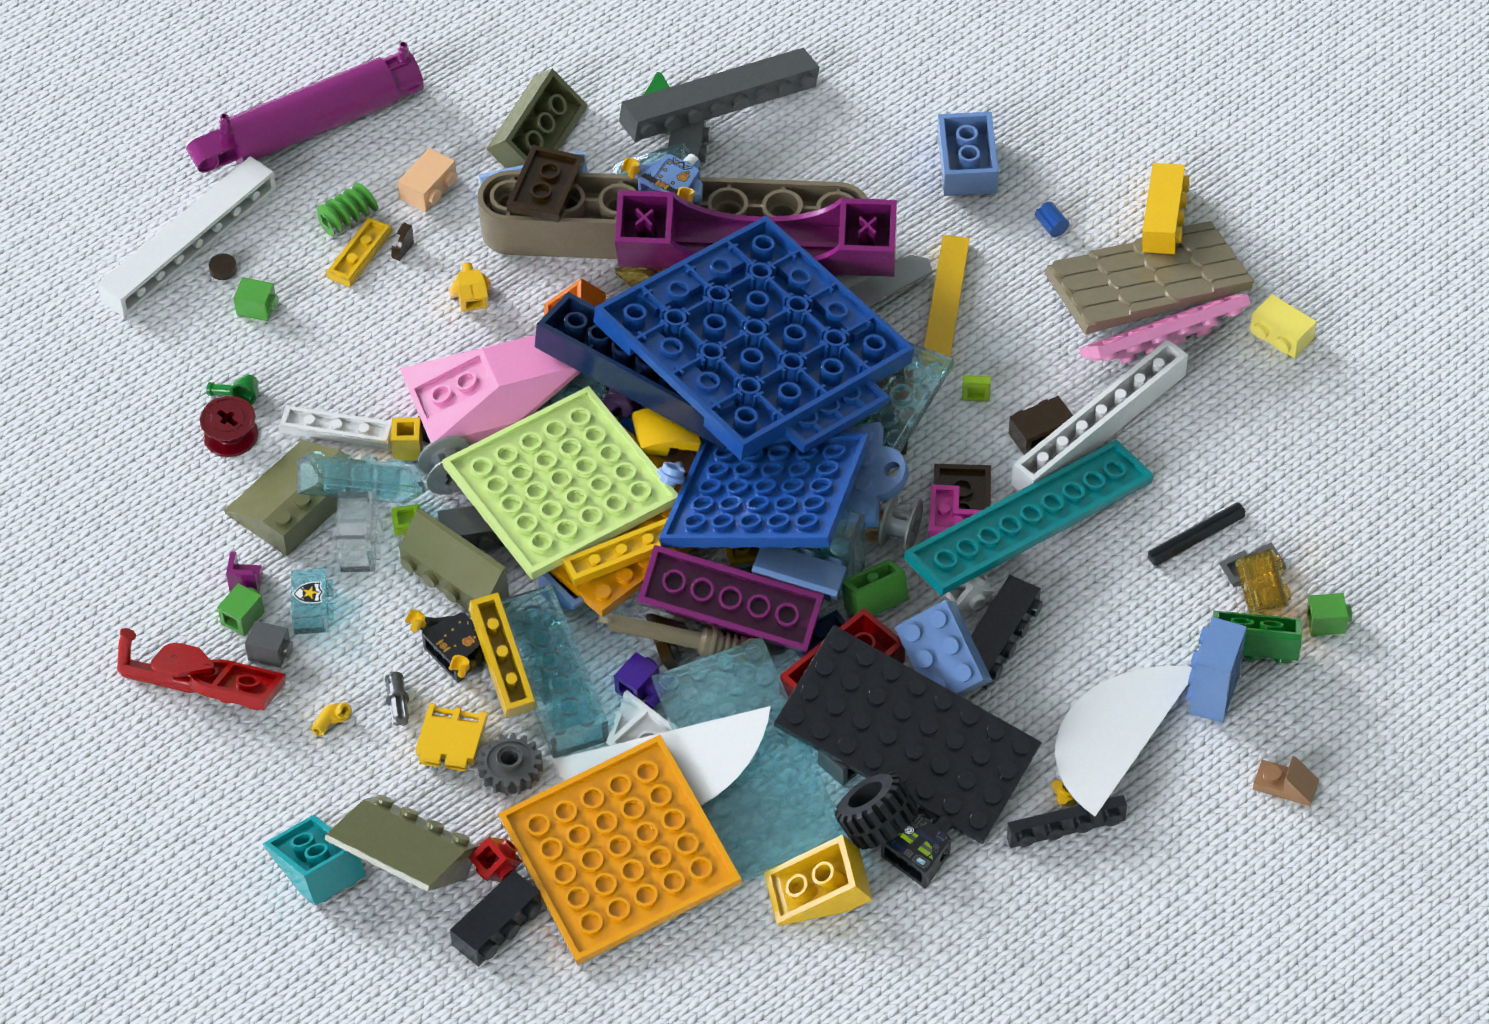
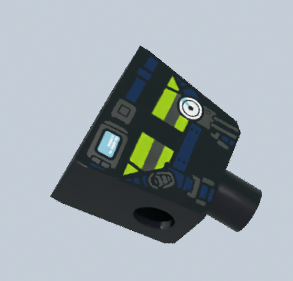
M916 815L903 832L881 845V857L924 889L932 881L950 854L951 838L947 833L953 828V824L944 815L939 816L933 823L921 815Z

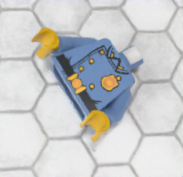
M668 154L660 160L647 164H640L639 161L630 157L624 159L621 171L629 172L628 176L632 179L638 177V191L674 192L679 197L695 205L702 202L703 183L700 181V171L698 169L701 162L697 156L689 154L684 160Z

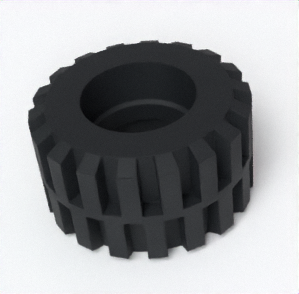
M883 772L863 780L847 792L838 803L834 815L852 843L858 849L866 850L883 845L903 832L915 818L918 804L897 774L894 772Z

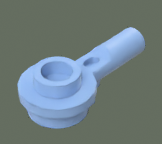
M664 462L663 466L658 468L657 474L661 476V482L673 487L676 484L684 483L685 478L683 475L685 470L682 462Z

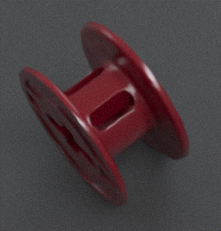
M225 396L216 398L204 407L199 421L201 429L204 431V444L210 452L222 457H234L244 454L255 445L259 432L255 423L254 408L251 404L240 397Z

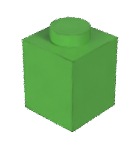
M242 277L233 297L238 316L268 321L272 311H276L279 301L278 295H275L274 283Z
M239 583L217 607L220 623L243 636L252 628L255 620L257 621L265 612L261 594L252 587L247 588Z
M1344 593L1309 595L1306 615L1310 635L1345 634L1347 622L1352 621V609L1350 604H1346Z

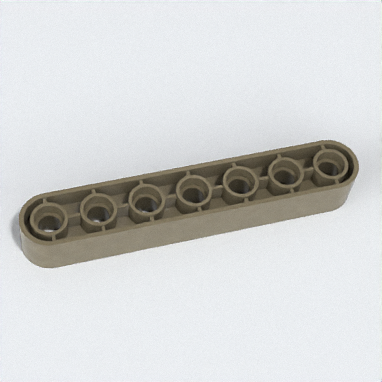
M507 170L495 173L481 184L478 190V206L481 234L485 244L501 254L522 256L617 259L615 227L618 190L638 191V177L632 179L628 174L580 173L558 223L507 211L506 203L521 170ZM700 177V181L703 183L702 202L696 205L736 215L772 217L816 211L830 206L840 198H868L861 189L844 182Z

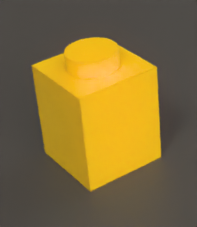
M420 417L392 418L391 446L394 461L418 460L423 449Z

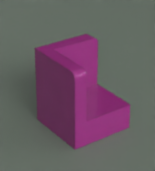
M230 551L226 571L229 591L231 592L239 583L247 588L252 587L259 592L263 574L262 565L239 564L237 553Z

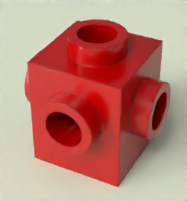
M488 837L481 842L477 849L468 857L476 867L477 873L486 881L502 882L513 870L517 872L516 868L522 863V860L516 854L518 849L510 840Z

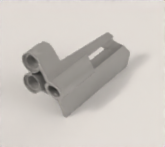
M909 255L901 260H895V277L834 276L869 307L932 274L933 271L928 258Z

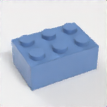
M992 112L938 114L937 136L944 196L998 193L999 171Z
M944 600L894 626L914 670L961 697L992 682L955 602Z
M1212 617L1209 627L1202 628L1199 638V644L1201 645L1199 650H1194L1190 667H1192L1188 679L1190 686L1186 695V701L1190 702L1189 714L1220 723L1224 722L1240 676L1247 626Z

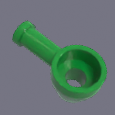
M246 374L236 380L233 385L208 382L206 392L208 396L240 397L252 405L258 397L259 382L255 376Z

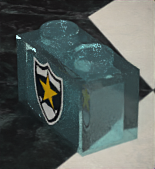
M326 568L291 571V618L294 635L329 632V620H334V605L329 603V597H334L333 579H327Z

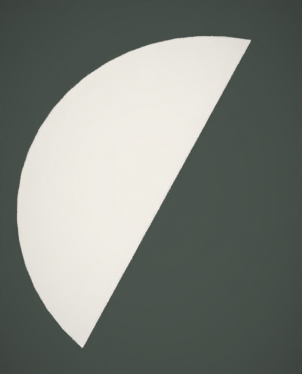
M1155 666L1120 674L1102 682L1085 693L1068 711L1057 733L1055 743L1056 765L1066 789L1092 815H1097L1188 685L1192 667Z
M771 706L551 761L557 772L565 780H568L649 739L661 735L701 806L724 791L747 767L764 736Z

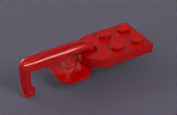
M122 628L119 631L117 670L125 678L187 693L197 692L200 695L218 699L222 703H235L246 706L251 710H265L285 685L286 674L229 660H210L199 647L183 643L166 644L151 660V664L132 660L131 646L132 641L136 638V633L129 628Z

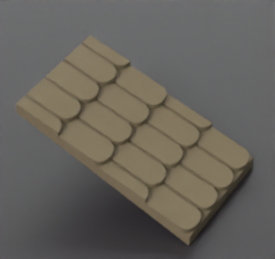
M1211 221L1182 226V243L1176 244L1175 254L1142 252V238H1137L1132 243L1091 250L1087 255L1056 260L1052 265H1047L1045 275L1085 335L1249 290L1254 283L1251 275L1248 274V271L1240 260L1237 259L1235 253L1226 244V241L1219 231L1215 229L1216 227Z

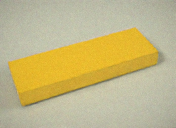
M368 217L326 271L327 278L351 287L393 233L392 226Z

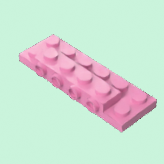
M1248 294L1227 295L1079 348L1081 357L1092 358L1093 362L1102 360V362L1120 360L1122 364L1137 359L1136 354L1145 351L1146 355L1150 354L1167 339L1177 345L1186 342V336L1194 333L1196 337L1206 335L1212 332L1211 327L1219 325V317L1226 315L1231 317L1243 313L1242 308L1251 305Z

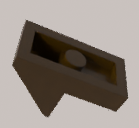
M652 613L645 615L647 621L689 630L683 622ZM654 640L661 662L669 673L673 674L680 671L681 667L678 658L682 656L678 646Z

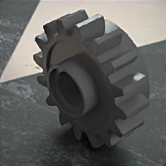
M511 733L510 739H505L503 734H499L498 742L489 739V748L481 747V756L477 757L479 778H483L484 786H491L494 793L501 792L505 793L506 796L515 793L519 795L526 789H532V783L540 780L539 772L543 771L542 752L537 750L535 741L527 743V736L523 735L519 740L516 739L515 733Z

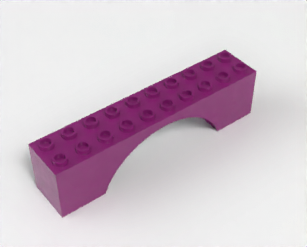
M618 190L615 247L619 267L667 269L764 216L736 215L707 209L686 201L674 192ZM840 198L830 206L816 211L797 215L769 217L833 275L895 277L897 200Z

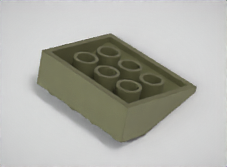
M301 440L233 501L224 512L278 551L288 556L364 486L362 465L341 450Z
M380 794L363 799L324 838L329 843L427 892L466 880L472 866V862L468 857L478 847L470 842L468 836L457 832L451 833L444 829L445 826L435 820L427 821L419 817V813L416 810L408 807L401 808L393 804V799Z

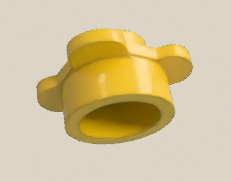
M1054 780L1052 782L1051 788L1056 792V801L1059 805L1069 807L1078 803L1070 792L1065 791L1066 787L1063 781Z

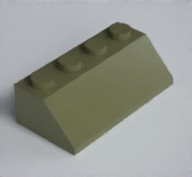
M551 68L532 78L486 149L505 168L524 165L532 145L559 150L588 104Z
M421 508L416 511L399 546L400 562L406 571L414 572L420 576L429 587H435L443 592L449 601L457 602L469 614L470 600L493 593H499L503 607L510 602L505 566Z

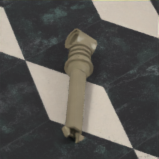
M610 613L609 618L600 616L597 621L607 624V630L697 649L699 655L705 657L707 662L712 659L717 660L720 657V661H725L727 658L729 663L734 660V664L758 667L768 657L767 645L762 640L740 635L738 638V635L734 633L731 637L730 632H726L723 635V631L719 630L715 625L711 628L706 627L701 632L613 613ZM750 644L756 645L759 650L758 657L753 661L748 660L745 655V649Z

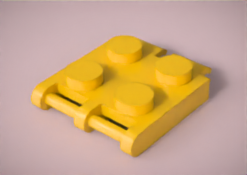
M429 703L415 749L416 756H419V764L440 767L442 760H445L446 769L466 772L468 764H475L487 723L488 712L481 711L480 714L462 711V708L455 707V710L436 707V704ZM435 713H441V714H447V715H453V716H452V717H446V716L435 715ZM461 717L477 719L478 722L461 719Z

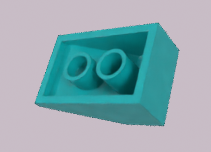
M313 814L264 842L263 846L299 893L312 904L317 905L326 902L331 896L341 890L355 885L358 880L366 876L359 857L324 840L326 834L332 828Z

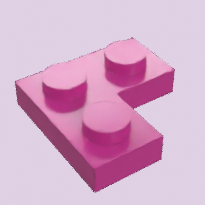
M931 484L928 537H932L982 510L959 509L960 486Z

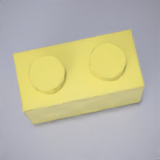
M1271 294L1252 313L1250 332L1254 333L1259 339L1272 344L1280 352L1286 353L1295 359L1314 340L1317 321Z

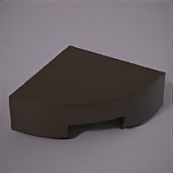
M405 222L397 231L400 237L396 247L392 245L391 257L398 261L403 258L414 244L412 225Z

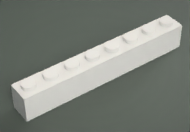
M251 156L238 164L232 172L223 179H220L207 193L201 195L195 203L182 211L167 226L161 228L153 238L143 243L129 258L124 259L111 273L105 275L97 283L101 301L123 317L128 315L275 191L274 172Z
M1168 339L1015 462L1012 471V486L1020 491L1092 453L1186 376L1188 354Z

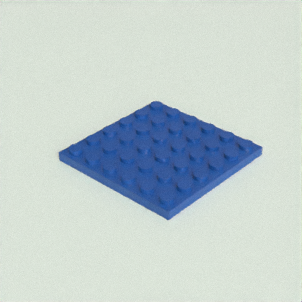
M838 433L805 453H802L791 441L783 436L743 460L738 459L727 447L723 449L703 438L660 534L661 547H830L871 443L869 433Z

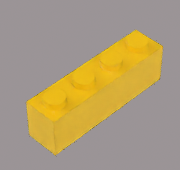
M1153 163L1142 230V252L1175 254L1176 244L1182 243L1183 227L1179 226H1184L1185 210L1182 209H1187L1188 193L1185 192H1189L1190 176L1185 175V164Z
M499 593L470 600L469 612L505 719L532 711L535 700Z

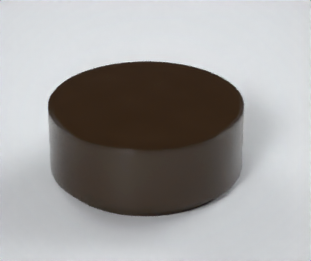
M225 253L213 256L209 261L211 276L217 280L232 278L237 272L234 257Z

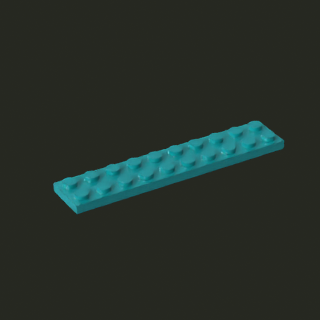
M1116 439L905 551L903 559L940 596H943L1151 484L1154 474Z

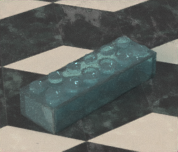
M552 584L501 599L535 700L533 710L552 757L556 758L605 743L609 736L608 721Z

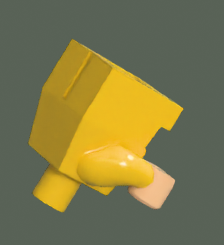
M472 263L462 264L463 272H458V277L454 278L449 288L450 298L459 297L461 312L488 308L487 293L492 292L490 280L484 273H481L480 269L473 270Z

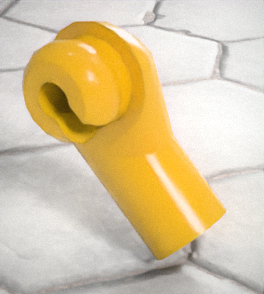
M346 702L325 706L312 725L311 731L317 736H323L330 725L344 722L350 718L352 714L351 706Z

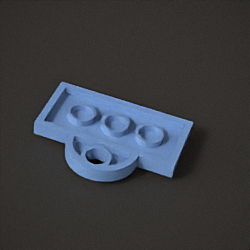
M881 422L853 425L840 432L869 433L871 443L836 532L878 527L880 501L888 500L897 495L908 480V465L901 453L892 447L883 446L884 427ZM892 468H900L895 476H887V473Z

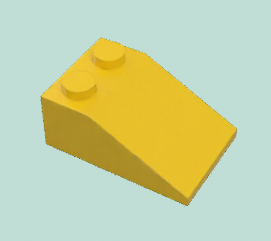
M843 835L764 872L776 924L779 926L846 913L873 900L860 849Z

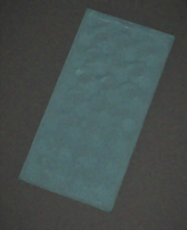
M763 638L651 676L672 730L771 706L764 736L747 767L724 791L702 805L711 826L739 873L742 882L761 876L768 870L841 835L847 838L845 831L835 818L834 805L809 746L773 726L774 721L787 702L788 696Z

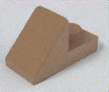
M1292 756L1289 767L1262 759L1253 784V790L1311 807L1319 779L1295 756Z

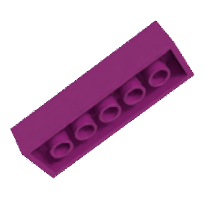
M654 545L637 601L639 605L709 626L715 625L719 629L758 638L763 642L807 654L823 605L824 594Z

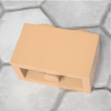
M428 148L398 180L400 200L427 212L433 204L438 203L441 195L455 184L457 180L455 160Z

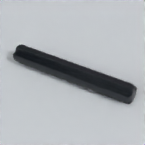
M1239 502L1230 505L1149 550L1148 560L1152 565L1158 566L1244 518L1245 508Z

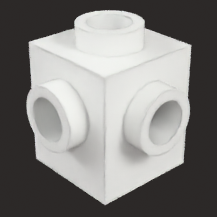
M982 574L945 595L949 601L956 603L960 611L976 612L986 604L987 599L994 591L987 584V577Z

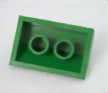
M1213 610V617L1247 626L1243 655H1245L1246 659L1257 661L1262 660V657L1274 658V661L1279 663H1291L1292 660H1299L1302 641V619Z

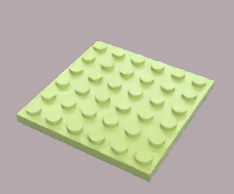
M590 386L442 460L444 469L531 580L562 565L563 558L606 542L672 508L678 496V493L672 486L660 481L661 476L657 474L658 469Z

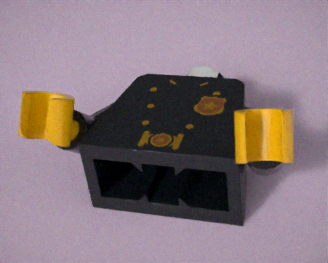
M416 609L409 611L405 622L412 623L410 630L413 633L422 630L424 649L457 683L468 674L483 671L486 660L473 621L465 613L433 618L426 617L421 611Z

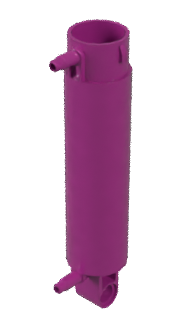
M401 42L398 52L385 58H375L229 117L226 113L221 114L219 120L220 128L193 139L187 145L186 150L201 173L212 171L234 161L240 164L250 156L258 160L398 103L399 99L422 91L424 88L422 74L414 56L409 51L407 43Z

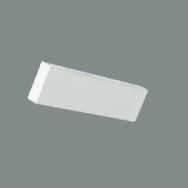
M286 405L279 425L280 433L389 449L392 421Z

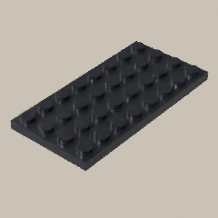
M833 625L773 725L866 779L883 772H894L900 777L917 802V808L935 818L941 815L946 816L952 822L954 829L982 845L1042 743Z

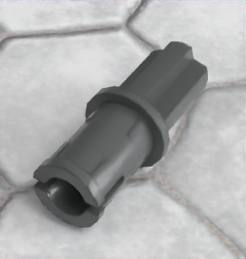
M390 672V676H385L388 694L386 696V704L390 706L393 724L395 726H405L408 724L409 719L407 707L409 695L405 692L403 674L400 672Z

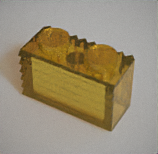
M1274 549L1243 556L1235 561L1249 614L1261 615L1289 606L1288 601L1291 600L1290 589L1287 584L1282 582L1280 573L1283 572V564L1280 556H1275Z

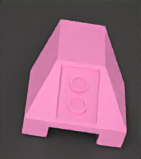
M536 335L400 368L430 442L432 443L446 436H460L466 438L471 445L532 415L581 372L535 348Z

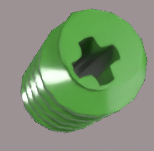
M356 183L352 189L348 188L344 190L343 194H337L334 199H329L325 204H320L317 207V216L325 232L333 237V228L338 232H342V222L347 227H351V217L356 222L361 221L359 212L368 217L370 215L368 207L376 212L378 211V204L365 186Z

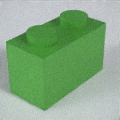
M891 559L844 579L842 585L844 607L852 616L863 608L875 616L909 600L905 571Z

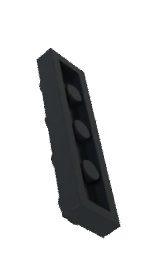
M1124 795L1108 798L1096 816L1092 815L1081 805L1008 822V844L1010 848L1018 846L1028 847L1035 842L1047 839L1057 840L1068 834L1086 833L1093 828L1102 826H1115L1120 822L1126 821L1127 802Z

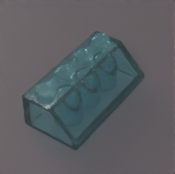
M311 451L306 456L297 460V494L404 504L426 493V487L415 465L404 464V460L401 459L379 462L377 457L371 456L361 457V460L351 459L349 454H336L334 457L325 456L324 452Z

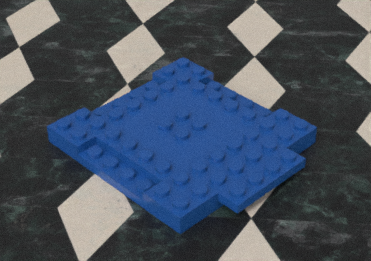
M764 216L595 306L594 323L629 356L636 353L704 417L703 426L740 460L747 458L783 436L791 441L802 453H805L889 405L890 396L876 383L910 365L915 349L768 216Z

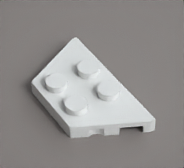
M626 690L622 697L623 701L620 710L616 713L614 727L610 730L606 746L678 728Z

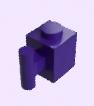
M637 652L614 674L616 693L623 697L624 692L628 690L642 702L649 696L644 703L653 710L676 686L675 682L670 678H667L660 685L659 666L653 659L643 657Z

